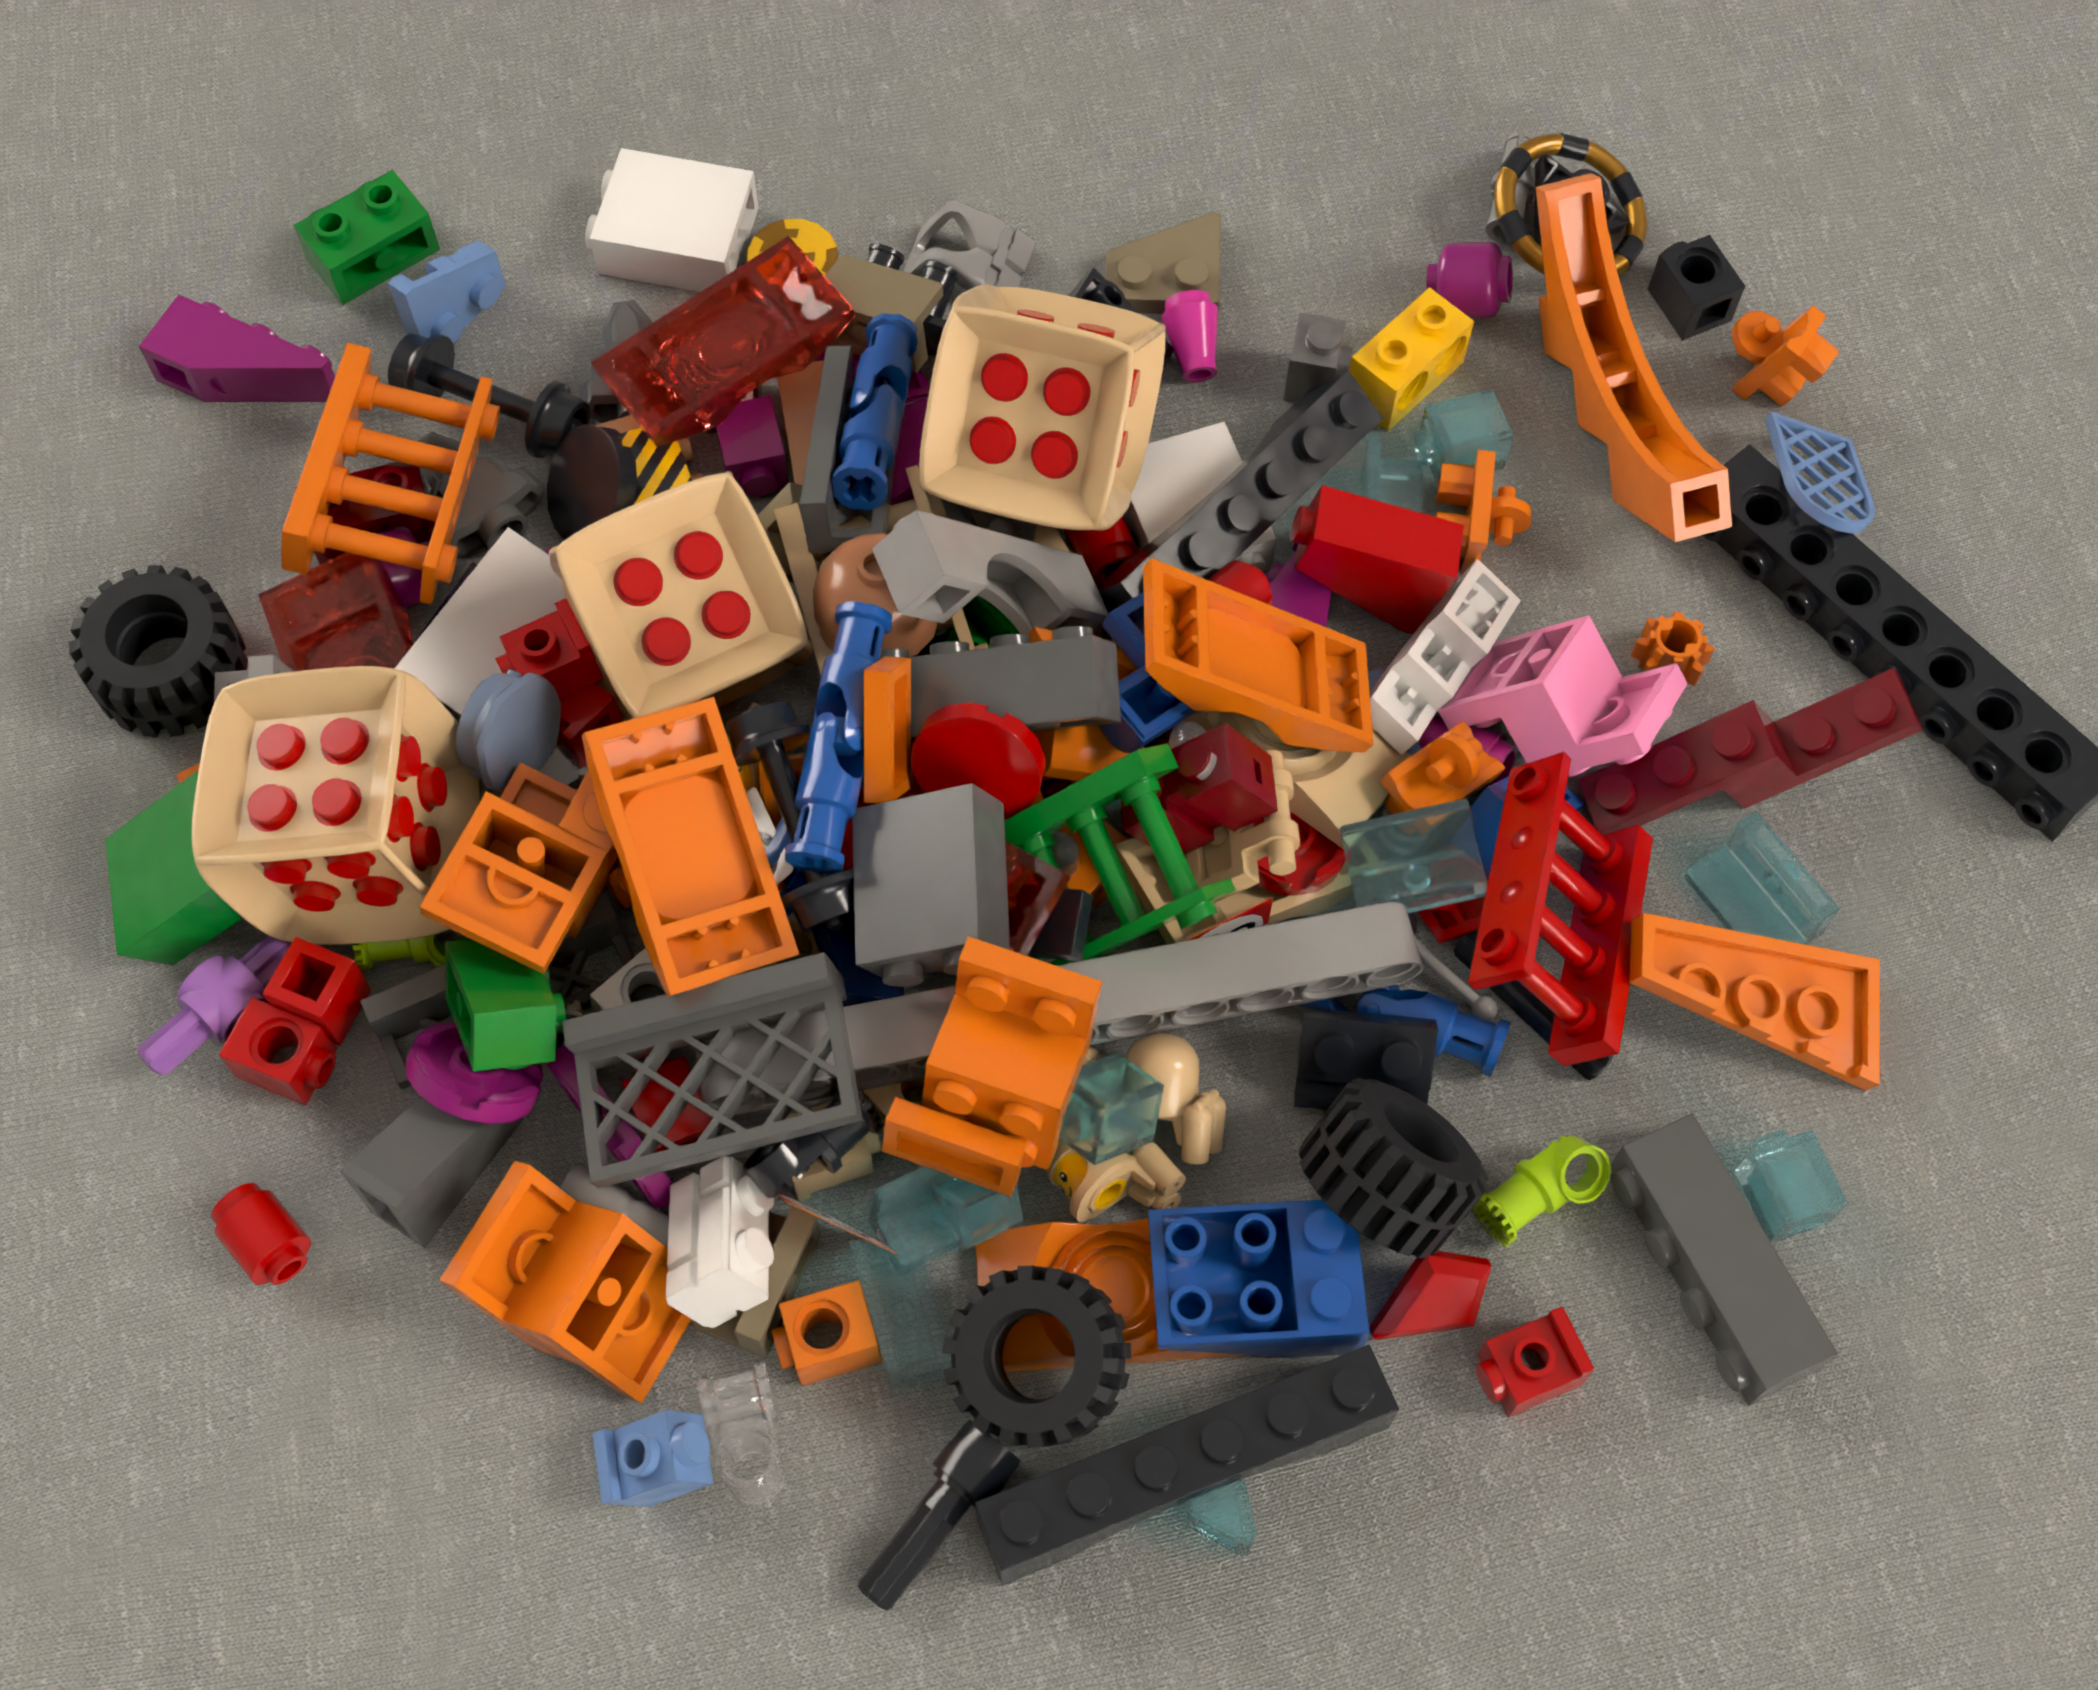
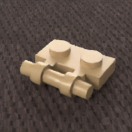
M1278 750L1266 751L1272 756L1278 811L1264 817V823L1255 827L1251 823L1233 832L1222 825L1214 829L1215 841L1187 853V862L1199 888L1228 878L1231 879L1236 890L1213 901L1214 903L1259 884L1257 860L1268 856L1270 872L1275 875H1287L1296 869L1295 851L1300 847L1298 824L1291 820L1289 801L1294 797L1292 774L1285 770L1283 754Z

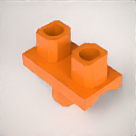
M1812 305L1782 330L1780 321L1766 312L1755 310L1746 313L1735 323L1732 330V341L1736 352L1747 360L1754 362V368L1738 380L1731 390L1746 400L1760 389L1782 407L1799 392L1806 380L1813 383L1819 379L1839 353L1835 346L1816 332L1826 318V315Z
M1478 450L1474 465L1442 463L1439 471L1435 497L1436 503L1466 506V515L1436 512L1435 516L1464 525L1460 557H1462L1460 573H1464L1475 560L1478 559L1481 562V553L1486 550L1488 545L1489 532L1494 533L1495 544L1507 546L1512 543L1513 534L1521 533L1531 525L1532 509L1526 502L1516 498L1515 488L1502 486L1498 489V497L1492 498L1496 456L1494 451Z
M1462 721L1385 774L1380 783L1391 794L1385 801V807L1404 829L1410 831L1418 825L1423 830L1496 779L1505 769V766L1498 759L1489 756L1483 751L1480 741L1474 738L1470 727Z

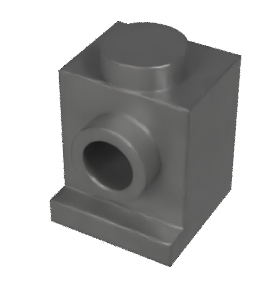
M1299 312L1283 401L1296 403L1310 389L1349 370L1353 346L1342 344L1346 320Z

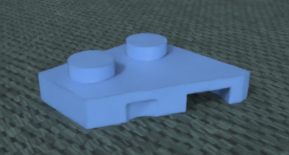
M479 240L459 248L451 256L446 257L443 255L427 262L426 272L429 274L412 281L403 274H400L388 282L406 335L413 333L429 338L434 334H441L449 337L453 344L458 340L463 329L483 309L490 308L498 300L502 290L506 287L496 251Z

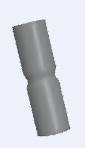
M582 1163L576 1164L569 1171L560 1189L576 1201L623 1213L668 1248L669 1215L657 1208L655 1209L654 1206L645 1201L634 1199L629 1191L617 1184L602 1188L595 1187L590 1183L589 1167Z

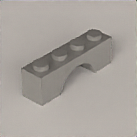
M915 510L912 514L901 518L894 525L893 530L872 548L899 614L944 624L978 595L998 608L1011 621L1020 634L1026 635L1033 627L1054 630L1062 627L1086 626L1094 630L1104 622L1108 615L1106 606L1083 556L920 510Z

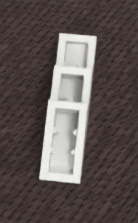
M1478 559L1467 568L1436 605L1370 691L1372 728L1401 755L1418 742L1437 710L1454 697L1470 669L1488 654L1521 601Z

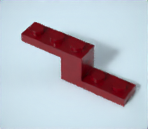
M1892 668L1776 721H1773L1754 700L1749 701L1651 746L1650 750L1643 757L1634 762L1623 765L1615 762L1578 779L1594 825L1604 835L1634 825H1644L1722 789L1745 809L1921 732L1923 728L1900 675Z

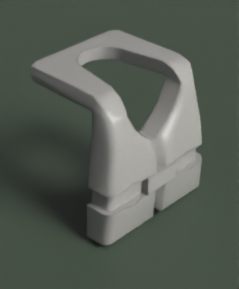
M953 200L944 205L922 225L903 272L920 276L922 275L925 261H936L956 270L959 273L956 283L966 291L983 284L996 287H1020L1021 275L1027 270L1035 248V242L1018 228L1013 230L1007 228L1005 221L965 203ZM951 218H954L962 229L970 249L957 252L934 247L924 251L930 239Z

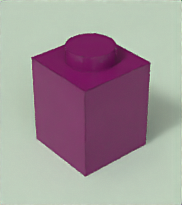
M771 395L712 407L725 472H732L733 478L743 489L746 496H765L776 489L784 488L789 483L785 453Z

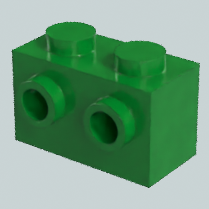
M393 169L373 181L362 184L357 190L324 208L314 211L307 218L293 225L307 261L342 306L440 250L429 213Z
M472 939L446 941L445 999L473 1072L499 1068L515 1070L525 1068L530 1064L555 1061L556 1034L564 1033L562 1021L566 1020V1011L561 993H552L550 990L549 969L547 968L543 975Z

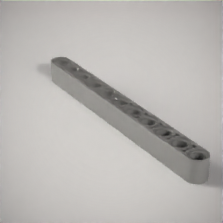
M1396 902L1364 906L1058 966L1103 981L1090 1045L1390 987L1409 981L1423 971L1422 960L1406 907ZM956 985L843 1007L858 1091L925 1078L926 1062L955 995ZM826 1010L802 1015L787 1038L812 1053L829 1029ZM778 1022L768 1024L767 1026L774 1030ZM753 1028L737 1032L721 1055L746 1070L768 1037ZM713 1039L702 1041L701 1043L708 1047ZM781 1046L759 1079L784 1094L806 1061ZM694 1049L697 1063L703 1054ZM831 1051L825 1061L835 1067L833 1052ZM715 1063L700 1085L703 1102L718 1111L740 1077ZM819 1069L797 1103L836 1096L835 1089L838 1087V1081ZM753 1086L734 1115L775 1108L778 1101Z

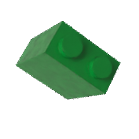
M198 771L105 839L116 952L118 956L175 965L242 919L235 910L207 885L195 864L192 849V814Z

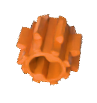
M1674 611L1672 616L1667 619L1663 615L1657 620L1651 617L1647 619L1641 633L1642 638L1636 640L1631 657L1638 660V667H1643V672L1677 663L1687 683L1695 686L1704 671L1702 666L1708 664L1714 652V646L1707 644V636H1702L1701 632L1704 628L1702 622L1700 623L1697 619L1691 621L1684 617V613Z

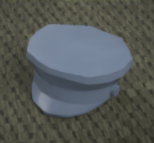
M508 669L507 673L493 674L478 685L466 703L456 731V750L460 762L471 769L469 774L483 779L486 788L503 792L520 762L539 771L557 745L561 702L555 687L539 674L527 673L521 677V673Z

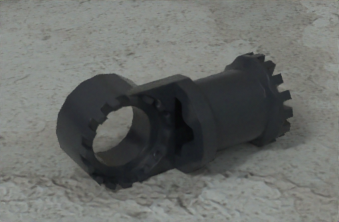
M839 1087L835 1089L837 1097L824 1109L841 1105ZM859 1094L863 1121L758 1147L744 1163L743 1170L768 1199L774 1198L778 1195L775 1189L780 1194L785 1192L786 1189L782 1185L786 1183L789 1187L793 1186L795 1183L790 1178L795 1175L800 1179L803 1176L802 1172H807L810 1168L809 1165H812L815 1160L829 1172L836 1173L843 1166L841 1158L868 1132L877 1134L885 1125L876 1110H869L872 1107L869 1102L864 1106L861 1104L864 1096Z

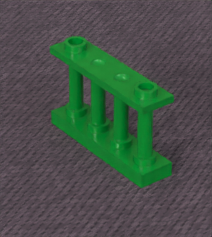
M1168 743L1138 749L1004 821L1006 858L1017 853L1020 861L1027 859L1039 887L1069 889L1051 850L1056 845L1052 834L1067 826L1072 834L1079 832L1121 924L1120 928L1095 940H1092L1087 929L1082 961L1101 957L1176 919L1181 929L1203 921L1218 913L1213 901L1236 890L1230 878L1200 888L1156 795L1161 790L1157 779L1179 768ZM1120 798L1124 806L1132 805L1175 899L1148 914H1145L1103 823V820L1108 818L1104 807ZM1055 959L1049 962V964L1059 966L1079 961Z

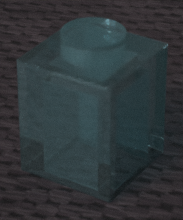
M1492 388L1425 405L1420 429L1414 433V447L1418 460L1423 466L1429 465L1436 483L1442 463L1474 465L1478 450L1496 452L1494 471L1504 469L1513 440L1512 431Z
M1119 1053L1083 1065L1063 1116L1059 1139L1093 1165L1153 1142L1164 1085Z
M1778 1130L1754 1140L1749 1144L1750 1152L1735 1170L1752 1210L1771 1243L1830 1224L1848 1205L1813 1130L1789 1137L1786 1130Z

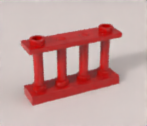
M1565 752L1510 769L1468 984L1475 990L1517 980L1555 1014L1548 1054L1563 1067L1619 1054L1630 987L1631 920L1641 915L1653 843V838L1639 824L1602 835L1564 799L1571 758ZM1558 830L1583 852L1580 874L1555 851ZM1549 882L1574 904L1570 927L1545 905ZM1539 936L1564 958L1560 982L1535 960Z

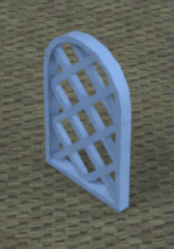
M1771 411L1766 417L1765 423L1785 487L1791 498L1805 513L1825 526L1836 531L1851 534L1863 532L1875 517V507L1852 439ZM1810 439L1823 451L1817 453L1804 440ZM1796 445L1810 458L1804 460L1790 447ZM1831 457L1845 470L1839 472L1826 459ZM1818 464L1832 477L1826 479L1812 466ZM1799 472H1806L1818 484L1811 485ZM1840 483L1854 496L1848 498L1834 485ZM1824 490L1828 491L1840 503L1834 505L1821 492ZM1810 497H1813V498H1814L1818 503H1820L1823 507H1821V506L1818 505L1816 502H1814ZM1848 509L1860 520H1852L1843 511Z

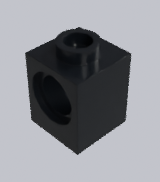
M1710 235L1689 243L1684 241L1677 242L1665 249L1659 255L1648 286V291L1682 341L1732 321L1745 289L1744 283Z

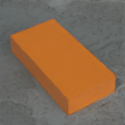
M885 656L864 669L865 803L878 804L896 800L911 788V658Z
M895 1097L885 1119L882 1152L1012 1197L1021 1173L1027 1143Z

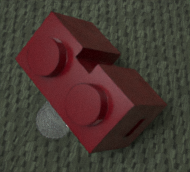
M1186 721L1178 724L1172 730L1169 745L1179 768L1157 779L1161 790L1156 795L1184 855L1215 841L1214 829L1222 825L1234 832L1278 811L1272 756L1226 723L1206 732L1200 724ZM1121 800L1123 830L1151 847L1132 805L1124 806Z

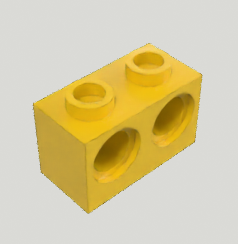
M1430 287L1351 358L1349 372L1384 418L1378 425L1387 432L1462 365L1465 360L1474 321Z

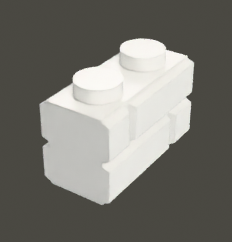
M720 1157L702 1167L700 1175L692 1173L670 1185L668 1273L666 1276L667 1304L700 1325L715 1328L736 1317L737 1310L745 1312L768 1300L769 1266L774 1260L773 1248L769 1241V1210L774 1205V1198L768 1199L744 1172L743 1164L733 1157Z

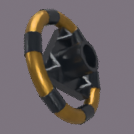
M1563 133L1545 134L1531 138L1514 148L1498 170L1494 187V206L1498 219L1497 222L1510 247L1529 266L1543 275L1545 273L1536 187L1590 173L1601 177L1609 234L1622 230L1626 225L1625 236L1613 252L1618 276L1630 269L1643 249L1647 233V214L1641 191L1632 174L1615 156L1586 138ZM1549 155L1583 161L1598 170L1610 182L1625 214L1609 202L1610 190L1607 182L1600 174L1589 169H1580L1571 173ZM1539 158L1535 163V235L1533 239L1517 210L1515 190L1518 180L1530 163Z

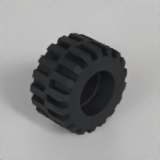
M162 565L148 566L147 573L138 575L135 568L122 572L123 580L112 584L108 579L98 586L101 594L96 599L90 597L85 599L80 606L85 615L84 618H74L70 628L75 640L69 642V653L75 661L73 666L81 680L110 720L115 718L119 726L129 732L134 731L138 727L143 736L157 737L161 729H166L170 737L183 735L184 726L194 723L197 730L207 725L208 719L206 716L211 713L214 705L215 672L247 670L248 659L243 652L246 649L243 637L218 592H214L209 582L201 576L192 579L188 570L174 567L167 574ZM167 638H185L180 648L169 658L153 665H134L141 653L150 645Z
M1358 1078L1348 1083L1299 1148L1298 1155L1302 1159L1300 1162L1302 1170L1323 1201L1343 1221L1368 1239L1407 1256L1413 1255L1418 1258H1425L1430 1254L1434 1255L1437 1253L1488 1188L1486 1183L1488 1177L1481 1165L1480 1159L1466 1139L1450 1122L1415 1096L1377 1080Z
M1034 1265L1017 1266L1018 1269L1013 1271H999L989 1276L990 1282L985 1286L975 1285L965 1295L969 1300L967 1306L964 1309H955L949 1321L956 1328L953 1338H944L942 1354H951V1368L943 1369L946 1384L955 1385L959 1396L954 1398L953 1401L961 1413L969 1412L975 1418L972 1425L983 1434L992 1433L999 1437L998 1442L1010 1446L1025 1445L1028 1448L1047 1447L1070 1442L1076 1437L1087 1435L1099 1427L1097 1423L1104 1416L1111 1415L1119 1404L1115 1400L1119 1390L1126 1389L1130 1374L1124 1373L1126 1359H1132L1131 1343H1125L1122 1330L1127 1327L1122 1315L1113 1311L1109 1305L1112 1300L1103 1290L1094 1288L1089 1284V1280L1078 1274ZM1036 1313L1048 1314L1061 1321L1068 1330L1075 1349V1363L1070 1379L1058 1394L1045 1399H1032L1019 1393L1008 1380L1002 1360L1004 1342L1011 1328L1023 1317Z

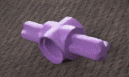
M267 935L240 960L230 955L225 959L222 956H214L198 965L187 976L178 991L177 1001L182 1010L139 1046L137 1052L146 1066L154 1073L165 1076L209 1038L216 1043H220L222 1040L226 1042L251 997L268 1003L262 993L292 942L275 939Z

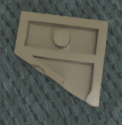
M1212 212L1106 251L1105 279L1113 282L1121 289L1126 300L1138 313L1163 314L1165 312V301L1172 295L1188 290H1201L1210 295L1211 302L1218 307L1219 314L1221 213Z

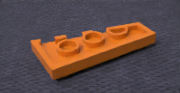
M1642 913L1631 920L1629 983L1863 1090L1880 1085V959L1648 913Z

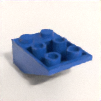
M1323 1199L1148 1210L1158 1349L1298 1358L1344 1355L1365 1346L1369 1335L1359 1234L1358 1231L1343 1221Z

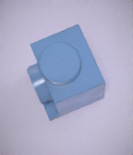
M664 1410L615 1430L602 1429L593 1433L602 1504L651 1507L713 1484L709 1457L710 1442L705 1430L703 1414Z

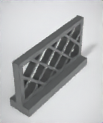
M822 952L724 978L670 997L663 994L562 1021L565 1047L573 1052L575 1057L590 1183L597 1188H602L863 1121L842 1001L847 1000L844 979L841 972L828 956ZM826 1010L829 1029L812 1053L787 1038L802 1015ZM778 1022L774 1030L767 1026L768 1024ZM753 1028L768 1038L748 1068L744 1070L721 1054L737 1032ZM713 1039L708 1047L701 1043L702 1041ZM688 1045L703 1055L682 1085L678 1087L656 1072L672 1049ZM781 1046L806 1061L784 1094L759 1079ZM831 1051L833 1052L835 1067L825 1061ZM648 1056L643 1064L636 1060L637 1058ZM624 1062L637 1072L616 1103L613 1104L599 1095L596 1069ZM715 1063L740 1077L718 1111L693 1096ZM820 1069L838 1081L841 1105L812 1112L797 1103V1101ZM650 1080L674 1094L652 1128L628 1114ZM754 1086L778 1101V1104L763 1125L745 1129L732 1121L731 1118ZM687 1104L692 1105L712 1118L695 1143L678 1146L665 1137ZM601 1106L609 1111L604 1120L602 1119ZM791 1110L800 1115L786 1119ZM622 1120L646 1135L629 1160L608 1165L606 1143ZM725 1127L734 1132L720 1136ZM659 1144L668 1149L654 1153Z

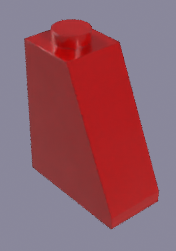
M1322 485L1308 507L1301 505L1295 514L1290 532V541L1298 544L1294 568L1400 631L1414 634L1458 577L1464 525Z

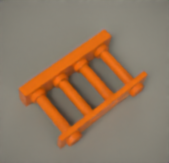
M347 342L282 529L281 569L307 575L315 551L325 553L327 548L348 552L422 570L420 602L432 605L439 581L450 583L454 573L458 547L450 544L481 441L483 439L492 442L497 429L500 406L490 404L493 379L480 377L472 405L380 383L379 376L370 374L372 349ZM375 406L464 428L459 449L455 451L364 428V422L359 421L362 410L372 412ZM360 452L450 474L444 497L441 498L349 475V469L343 467L347 456L356 458ZM344 499L436 523L429 546L335 524L333 523V517L327 515L330 504L341 505Z

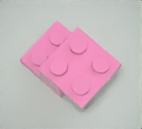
M1588 615L1495 641L1488 654L1470 669L1454 697L1437 711L1448 730L1462 721L1468 726L1475 724L1477 728H1486L1502 720L1526 763L1565 752L1571 758L1568 777L1583 773L1592 766L1613 761L1623 765L1643 757L1650 750L1651 743L1665 720L1671 716L1674 705L1688 683L1677 663L1622 677Z

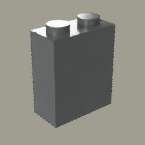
M970 783L856 808V813L852 818L855 954L857 966L882 977V981L886 985L905 987L922 983L925 974L944 971L947 974L957 975L958 960L968 936L1010 950L1004 803L975 784Z

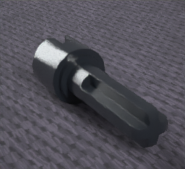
M968 1420L962 1426L955 1437L948 1442L932 1464L937 1468L933 1474L938 1480L858 1582V1588L862 1594L881 1609L888 1611L894 1607L971 1506L975 1508V1502L1000 1493L1005 1486L1004 1484L1021 1462L1019 1458L992 1435L983 1434L972 1425V1420Z

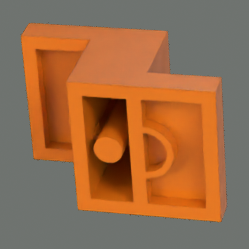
M520 762L500 798L487 791L485 792L419 906L421 915L544 975L566 934L575 939L578 936L607 883L608 875L613 872L620 859L615 848L608 852L559 827L565 812L577 792L576 789Z
M968 936L958 960L955 995L926 1062L922 1106L1026 1142L1022 1167L1026 1168L1034 1165L1049 1171L1058 1146L1063 1116L1090 1047L1103 981Z
M514 1161L439 1280L532 1348L582 1366L623 1397L640 1404L644 1401L691 1321V1318L667 1304L668 1248L623 1213L576 1201L531 1165Z

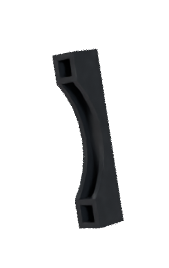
M1349 370L1306 392L1273 423L1262 442L1221 484L1173 525L1124 561L1097 586L1108 613L1144 592L1143 566L1151 558L1206 580L1211 578L1228 562L1236 560L1384 419Z
M1369 1344L975 1502L976 1519L1003 1586L1067 1560L1134 1524L1202 1494L1276 1467L1327 1454L1386 1430L1392 1424L1399 1411V1407Z

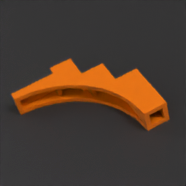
M1590 173L1536 187L1547 292L1546 296L1538 297L1544 353L1572 369L1578 426L1607 444L1613 501L1674 542L1732 527L1728 468L1707 453L1682 424L1665 397L1645 357L1631 320L1611 246L1601 177Z

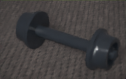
M413 333L404 336L396 346L389 363L387 376L388 383L392 386L440 398L444 391L471 402L474 400L480 379L453 369L455 352L454 344L449 337L434 334L427 338ZM553 381L548 384L539 394L536 401L492 384L490 404L500 406L501 414L526 423L525 447L529 455L533 457L544 458L548 454L554 456L559 444L571 430L590 422L591 414L588 403L572 395L568 385L563 382Z
M778 701L766 705L752 702L748 711L734 717L725 725L731 750L737 767L761 761L789 837L793 843L800 809L795 805L798 782L786 752L808 741L811 727L799 723L789 701ZM853 869L835 874H821L802 870L807 884L781 897L784 909L790 908L793 911L803 933L813 932L826 927L840 933L847 922L846 920L855 916Z

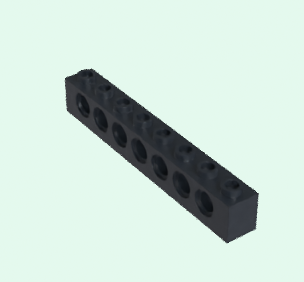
M1750 444L1724 464L1728 468L1732 527L1702 536L1720 545L1738 561L1740 568L1747 576L1760 581L1783 602L1785 608L1793 617L1805 621L1828 642L1830 648L1838 657L1845 661H1850L1869 679L1894 668L1900 675L1924 733L1934 742L1943 744L1967 765L1970 773L1978 782L1991 787L2013 806L2025 824L2041 831L2053 842L2098 801V747L1854 534L1836 531L1819 523L1805 513L1791 498L1785 487L1780 470ZM1752 520L1759 521V522H1761L1763 525L1758 524V523H1756V522H1754V521H1752ZM1796 559L1803 560V561H1805L1806 563H1808L1809 565L1803 564V563L1799 562V561L1796 560ZM1841 598L1849 600L1854 605L1844 602ZM1886 638L1896 641L1900 646L1891 643ZM1933 679L1941 681L1948 688L1937 684ZM1980 720L1989 723L1995 730L1986 727ZM2028 762L2037 765L2043 772L2035 770Z

